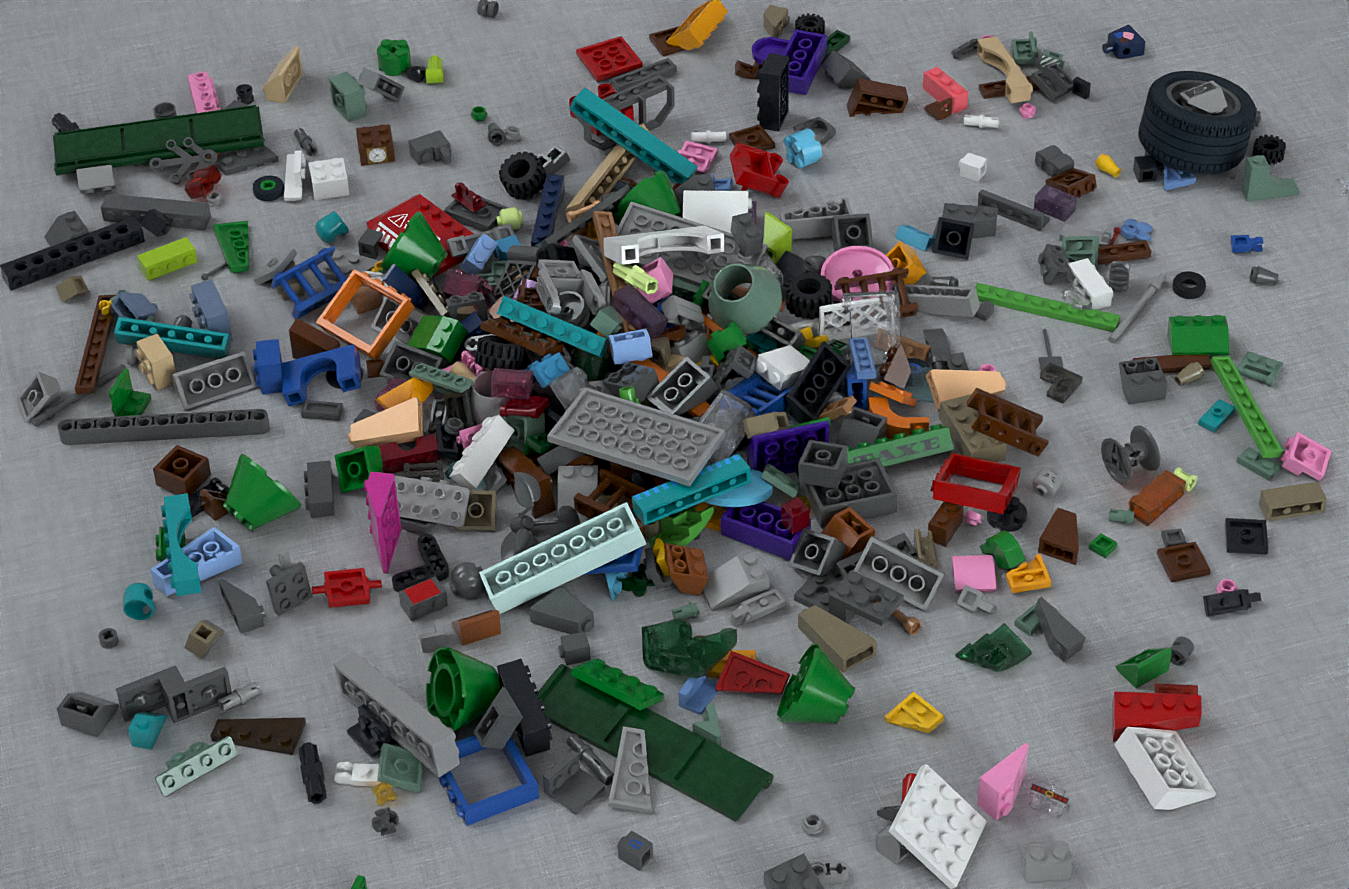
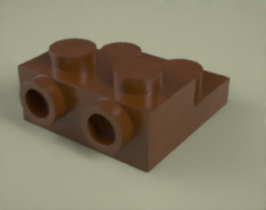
M1070 168L1045 180L1046 187L1058 191V196L1067 201L1080 198L1081 195L1093 192L1097 188L1094 174L1076 168Z

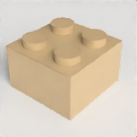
M155 334L137 341L138 349L136 350V355L141 362L139 369L142 374H146L148 383L150 385L153 384L157 391L173 385L171 375L176 373L173 355L159 335Z

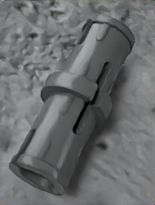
M299 128L300 132L296 129L294 136L298 139L300 147L304 148L309 156H312L311 152L315 155L317 148L312 143L311 137L305 133L304 129Z

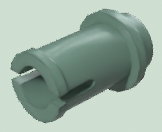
M1110 508L1109 521L1126 522L1129 525V523L1134 522L1135 512L1131 511V509L1126 511Z
M689 602V605L673 609L672 614L675 622L692 616L696 618V615L699 614V609L696 603Z

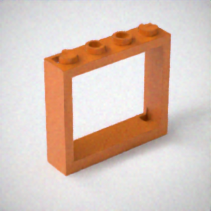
M354 269L316 323L325 332L348 345L354 344L358 351L374 360L381 356L415 307L410 302L411 298L407 297L404 293L400 295L393 287H385V284L379 279H371V276L365 271L361 273ZM362 284L399 304V307L371 346L334 325Z

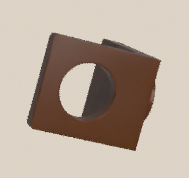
M950 97L941 102H933L924 106V110L937 121L946 118L952 113V98Z

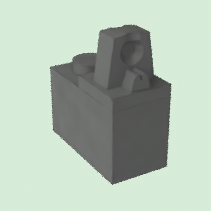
M440 130L409 140L410 155L418 165L433 160L435 162L441 160L445 165L452 163L450 142Z

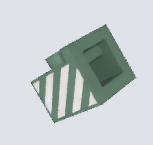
M1044 49L1038 70L1054 62L1063 69L1065 63L1062 60L1063 54Z

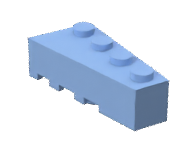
M215 527L181 549L190 560L197 563L200 582L243 563L240 546ZM165 559L151 569L154 586L166 596L176 592L175 588L171 589L169 577L173 576V574H169L168 562H171V560Z

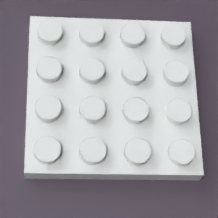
M925 764L920 767L889 832L946 886L953 889L957 887L987 821L935 771Z

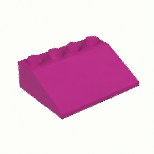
M371 472L368 480L366 479L364 482V491L367 492L366 506H369L368 520H371L370 534H373L374 545L383 573L388 574L402 531L395 474Z

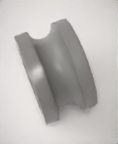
M210 191L206 194L207 203H209L210 207H218L222 204L221 192Z
M286 552L285 555L278 554L280 566L283 570L292 567L289 552Z

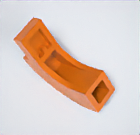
M869 397L868 411L887 417V438L893 439L894 435L899 433L910 435L912 430L923 428L924 431L929 430V417H901L893 413L889 408L888 397Z

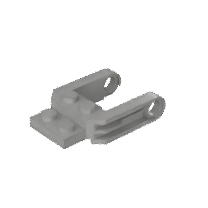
M538 261L539 277L536 279L535 289L548 314H560L562 306H560L558 293L565 291L581 293L593 316H596L600 309L606 307L605 298L593 275L584 269L580 272L574 261Z

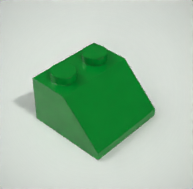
M364 446L334 455L342 493L364 488V482L366 479L368 480L370 473H380L383 466L379 446Z

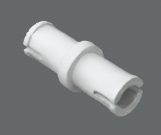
M965 114V126L999 128V117Z
M706 130V132H691V142H706V144L726 142V131L710 132V130Z

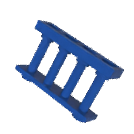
M334 246L328 249L323 248L317 255L283 273L279 272L274 275L271 287L274 289L281 285L295 304L292 312L294 319H299L330 302L347 280L348 276L343 274L331 258L335 251ZM325 261L337 276L339 282L335 285L330 284L317 267L318 264ZM311 269L325 288L324 291L320 293L315 292L302 273ZM296 277L310 296L309 299L305 301L300 300L287 281Z
M755 372L749 379L746 378L721 395L719 413L727 415L736 409L755 417L772 412H782L788 408L786 396L793 386L779 391ZM763 389L768 390V391H770V392H773V393L778 394V396H775V395H773V394H770V393L765 392V391H762V390H763ZM753 396H757V397H759V398H762V399L767 400V401H770V402L767 403V402L761 401V400H759V399L754 398ZM744 402H745V403H748V404L753 405V406H755V407H758V408H760V409L757 410V409L752 408V407H750V406L744 405L743 403H744Z

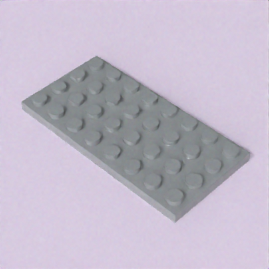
M630 202L616 231L618 236L706 225ZM707 226L724 234V252L711 254L697 251L655 252L640 256L639 263H632L631 265H637L641 268L662 257L673 272L674 279L679 278L686 283L700 287L702 279L714 282L717 273L727 265L753 264L760 266L767 252L768 245L762 243L761 253L744 257L732 233ZM743 283L738 286L749 289L752 283Z
M584 387L547 435L548 442L691 486L724 439L725 430Z

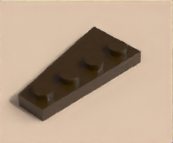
M306 718L218 719L210 735L211 741L218 742L230 736L234 745L293 755L306 725Z

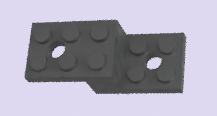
M851 570L841 582L826 574L822 577L812 574L794 594V601L809 608L816 605L846 623H849L858 614L882 626L904 601V595ZM826 592L827 594L819 595L818 593ZM873 600L879 601L878 603H875V604L871 603V601H873Z
M175 665L116 688L122 717L125 722L132 720L136 713L152 712L166 707L171 719L176 723L219 706L218 699L232 693L228 671L225 667L185 682Z

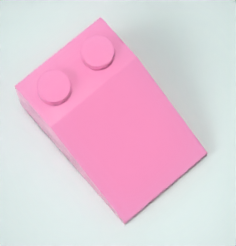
M1026 743L979 778L977 806L996 821L1002 816L1008 815L1012 810L1026 774L1029 747Z

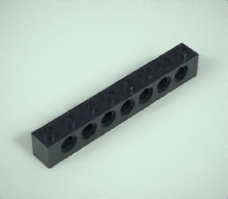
M131 217L0 265L3 280L10 291L56 275L145 242L143 229L136 218Z

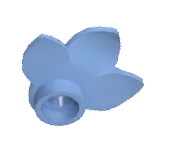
M1128 219L1121 226V235L1127 239H1134L1136 237L1139 240L1148 241L1151 240L1148 233L1153 228L1148 223H1138L1135 219Z

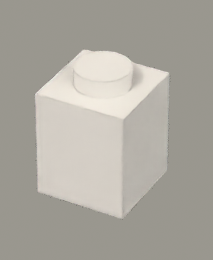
M968 152L959 161V176L979 182L986 173L987 159Z

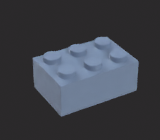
M213 280L191 285L192 293L189 295L192 304L195 305V307H192L194 317H198L199 328L228 333L230 341H233L228 312Z

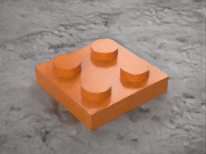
M879 381L878 384L871 382L869 387L872 391L914 407L918 400L912 397L913 393L901 390L894 385Z

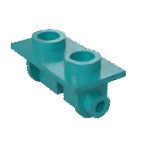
M758 333L746 336L751 344L750 349L758 355L779 349L777 343L767 338L765 340Z

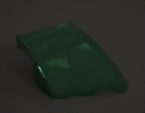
M1003 623L990 635L986 633L973 645L968 643L955 656L960 660L1000 672L1019 664L1032 655V651Z

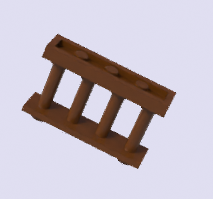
M898 267L889 272L855 278L842 277L836 281L834 286L835 291L842 289L845 302L852 301L849 288L860 286L862 297L866 299L870 298L867 285L878 283L880 294L884 296L888 295L885 282L896 280L901 304L893 306L892 320L915 316L918 311L917 302L911 303L908 301L903 278H907L908 268ZM888 301L883 302V306L888 304ZM865 305V309L867 310L870 307L869 305ZM847 308V312L849 313L852 310L851 308ZM874 309L869 315L874 317L879 311ZM856 312L851 318L856 320L861 314ZM883 314L878 320L885 319L887 316ZM865 318L860 323L868 322L869 319ZM847 321L843 326L850 325L851 322Z
M976 388L966 401L968 407L979 412V417L972 425L973 430L1037 457L1041 455L1049 444L1048 440L1036 434L1037 428L1043 421L1042 415L979 388Z
M601 468L599 470L600 484L589 496L577 493L574 497V508L577 513L592 519L611 510L623 495L632 499V496L647 490ZM606 488L615 491L605 504L595 501ZM631 500V502L628 504V506H629V508H630V510H631V512H632V511H633V504H632V500ZM638 519L636 520V522L643 537L645 538L644 525Z

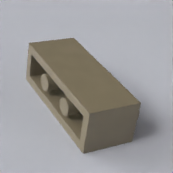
M1319 482L1261 490L1259 506L1266 521L1322 513L1324 512L1327 498Z

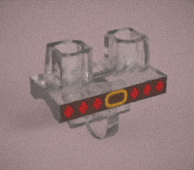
M1055 780L1052 785L1045 782L1043 788L1032 784L1029 801L1031 808L1040 811L1045 802L1051 805L1048 814L1059 819L1064 811L1068 812L1071 807L1069 805V798L1064 797L1066 790L1060 788V781Z

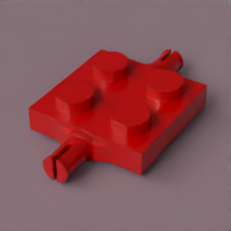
M364 568L324 572V585L312 586V595L325 593L329 608L370 604V589L382 588L381 579L369 581Z

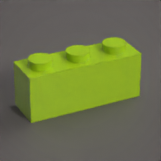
M187 237L137 255L139 269L148 281L198 262L195 247Z

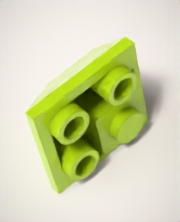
M766 212L764 244L768 245L764 258L775 265L786 250L792 253V228L771 213Z

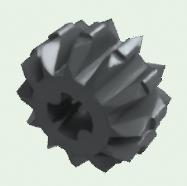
M1113 261L1111 264L1109 287L1115 292H1126L1128 289L1130 278V265L1128 262Z

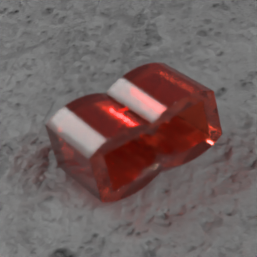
M215 165L197 170L192 180L186 183L184 190L191 200L208 195L212 192L214 185L220 181L222 174Z

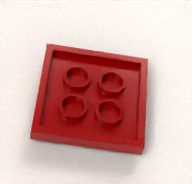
M622 36L576 49L577 56L596 81L619 76L643 67L642 61Z

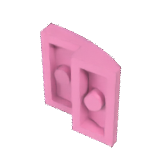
M685 141L682 150H678L679 154L698 166L696 172L700 173L707 172L719 153L718 148Z
M993 555L952 556L955 593L962 592L965 585L980 592H996Z

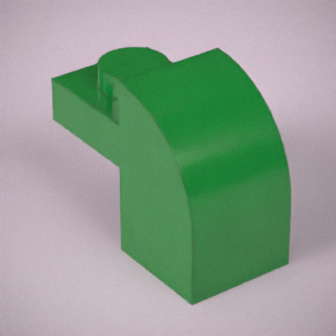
M1004 530L987 538L986 543L980 545L982 553L994 554L998 567L1002 569H1011L1026 560L1018 541L1012 534Z

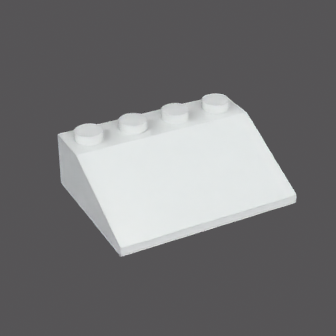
M1127 727L1114 744L1154 809L1172 810L1215 797L1216 792L1176 731Z

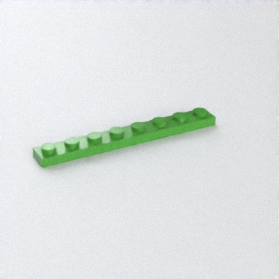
M977 283L975 287L980 302L989 301L997 306L1114 332L1120 322V315L981 283Z
M1213 356L1211 364L1262 457H1282L1283 450L1231 357Z

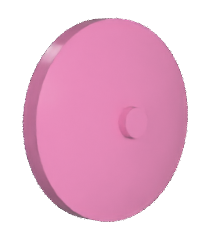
M850 246L834 252L826 259L821 269V276H825L826 279L830 280V284H832V299L838 303H843L845 300L842 289L836 291L834 289L838 279L889 272L894 267L886 255L874 248ZM894 280L885 282L888 294L892 290ZM878 283L867 285L870 298L881 296ZM860 286L849 288L852 301L863 299Z

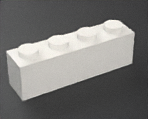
M499 415L487 417L482 422L480 431L472 437L473 441L470 446L462 452V458L454 464L450 477L460 487H466L469 490L476 489L513 434L514 429Z

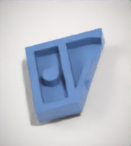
M1164 165V191L1196 182V177L1193 173L1179 171Z

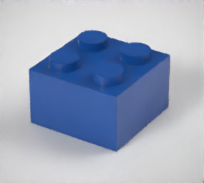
M279 339L256 341V349H253V358L257 362H253L254 372L256 375H259L256 376L257 387H261L262 394L282 392V358Z

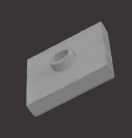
M290 249L272 258L254 279L255 283L260 285L273 279L277 273L283 272L297 255L295 249Z

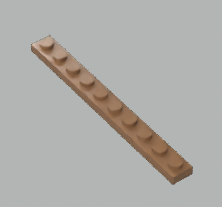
M594 211L592 217L615 308L623 319V323L620 325L622 327L621 332L641 330L642 327L631 287L613 273L615 261L604 256V238L618 236L612 212Z

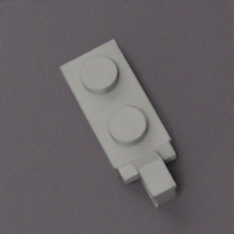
M774 588L741 602V606L731 612L730 620L735 626L745 621H754L786 607L787 601Z

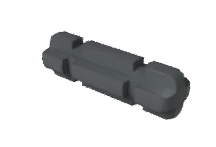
M972 39L952 50L953 58H959L977 48L978 39Z

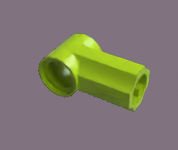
M432 55L428 59L426 69L427 84L444 83L442 58L438 57V55Z

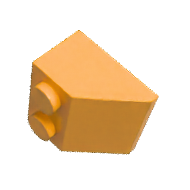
M901 241L886 254L894 268H908L907 278H903L904 284L914 285L927 272L915 250Z

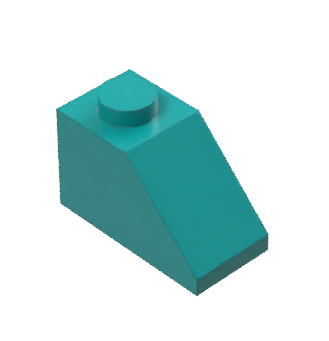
M147 711L136 713L128 729L132 746L153 749L167 719V715Z

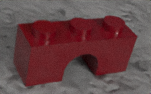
M435 434L416 437V446L411 450L400 449L397 442L378 445L383 463V473L392 474L441 463Z

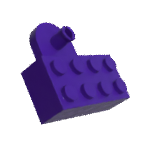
M795 29L790 40L764 37L752 45V57L757 63L762 64L763 60L767 59L769 53L789 56V92L806 95L827 53V35Z

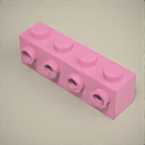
M208 71L188 75L196 113L221 110L213 78H209Z

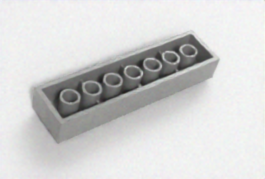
M353 652L334 664L342 696L357 709L365 703L390 727L391 737L438 777H441L460 764L459 749L455 743L456 735L450 727L447 728L443 725L438 717L432 716L426 707H421L400 686L397 687L393 684L389 677L382 675L377 667L371 666L366 658L360 657L357 653Z

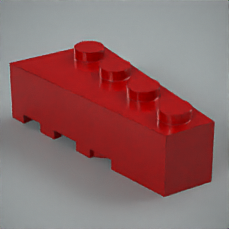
M1114 691L1112 701L1113 741H1117L1127 727L1174 731L1199 727L1202 715L1201 695Z

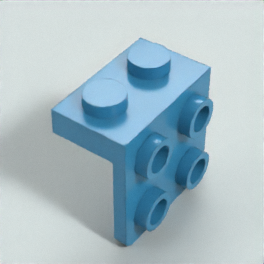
M559 352L553 356L550 353L541 359L542 362L537 360L529 365L530 370L527 368L519 373L520 378L515 382L519 384L534 375L541 387L545 388L572 371Z

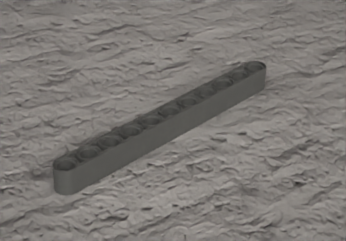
M264 409L66 419L60 421L57 425L61 442L65 445L260 435L270 430L268 413Z

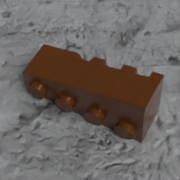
M515 446L502 450L495 459V462L502 469L507 479L506 483L511 485L513 491L515 472L531 475L540 486L541 497L538 501L534 502L532 516L537 519L555 511L551 477L546 475L540 467H537L531 459L524 455L523 451H519Z

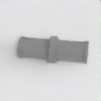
M253 682L242 689L237 688L233 693L218 699V705H223L220 709L225 712L227 709L238 704L242 705L246 700L261 694L260 687L255 689L258 683Z

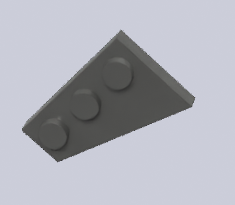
M264 145V147L238 150L217 161L216 168L225 175L245 171L249 166L257 165V167L264 166V162L272 161L275 163L279 159L274 152Z

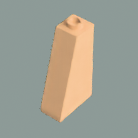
M933 369L925 375L937 411H940V402L970 395L976 388L995 396L1001 395L1006 390L1004 377H1001L1000 372Z
M415 397L351 424V432L348 433L349 443L353 444L354 448L357 449L364 446H378L392 442L401 444L416 441V437L424 436L422 405L418 397Z

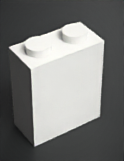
M789 345L759 354L754 371L781 391L795 384L810 360Z

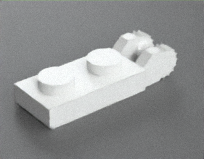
M340 762L337 764L336 769L338 773L335 774L334 780L338 784L395 787L377 781L379 764L354 763L353 765L350 762Z

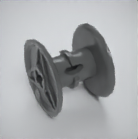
M1141 425L1135 426L1132 429L1130 443H1125V447H1122L1112 438L1104 439L1101 444V455L1105 468L1110 476L1120 484H1126L1130 480L1131 466L1134 467L1140 463L1149 471H1156L1160 467L1161 457L1158 445L1152 434Z

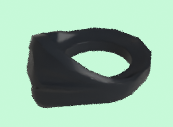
M423 66L410 67L406 70V75L408 78L420 83L426 77V68Z

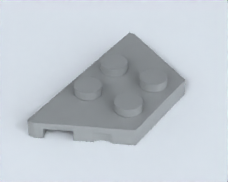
M318 246L317 254L320 250L326 247ZM335 250L331 257L343 274L348 277L354 269L361 273L370 271L374 268L375 263L379 262L378 260ZM325 261L317 265L326 279L339 282V279Z

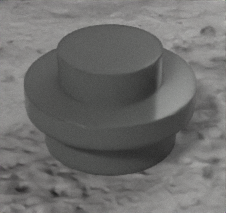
M450 418L445 423L444 429L450 435H459V431L464 430L463 422L458 418Z

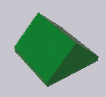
M1170 647L1146 649L1115 667L1135 688H1138L1169 671L1172 651Z

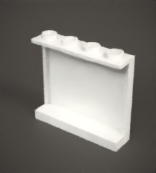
M683 191L684 219L731 233L732 216L747 213L748 209H752V198H748V191Z

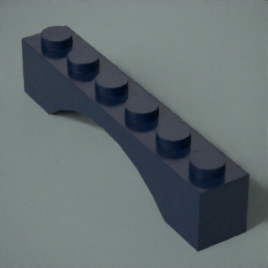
M546 175L531 246L537 245L554 233L558 208L563 203L565 195L564 175Z

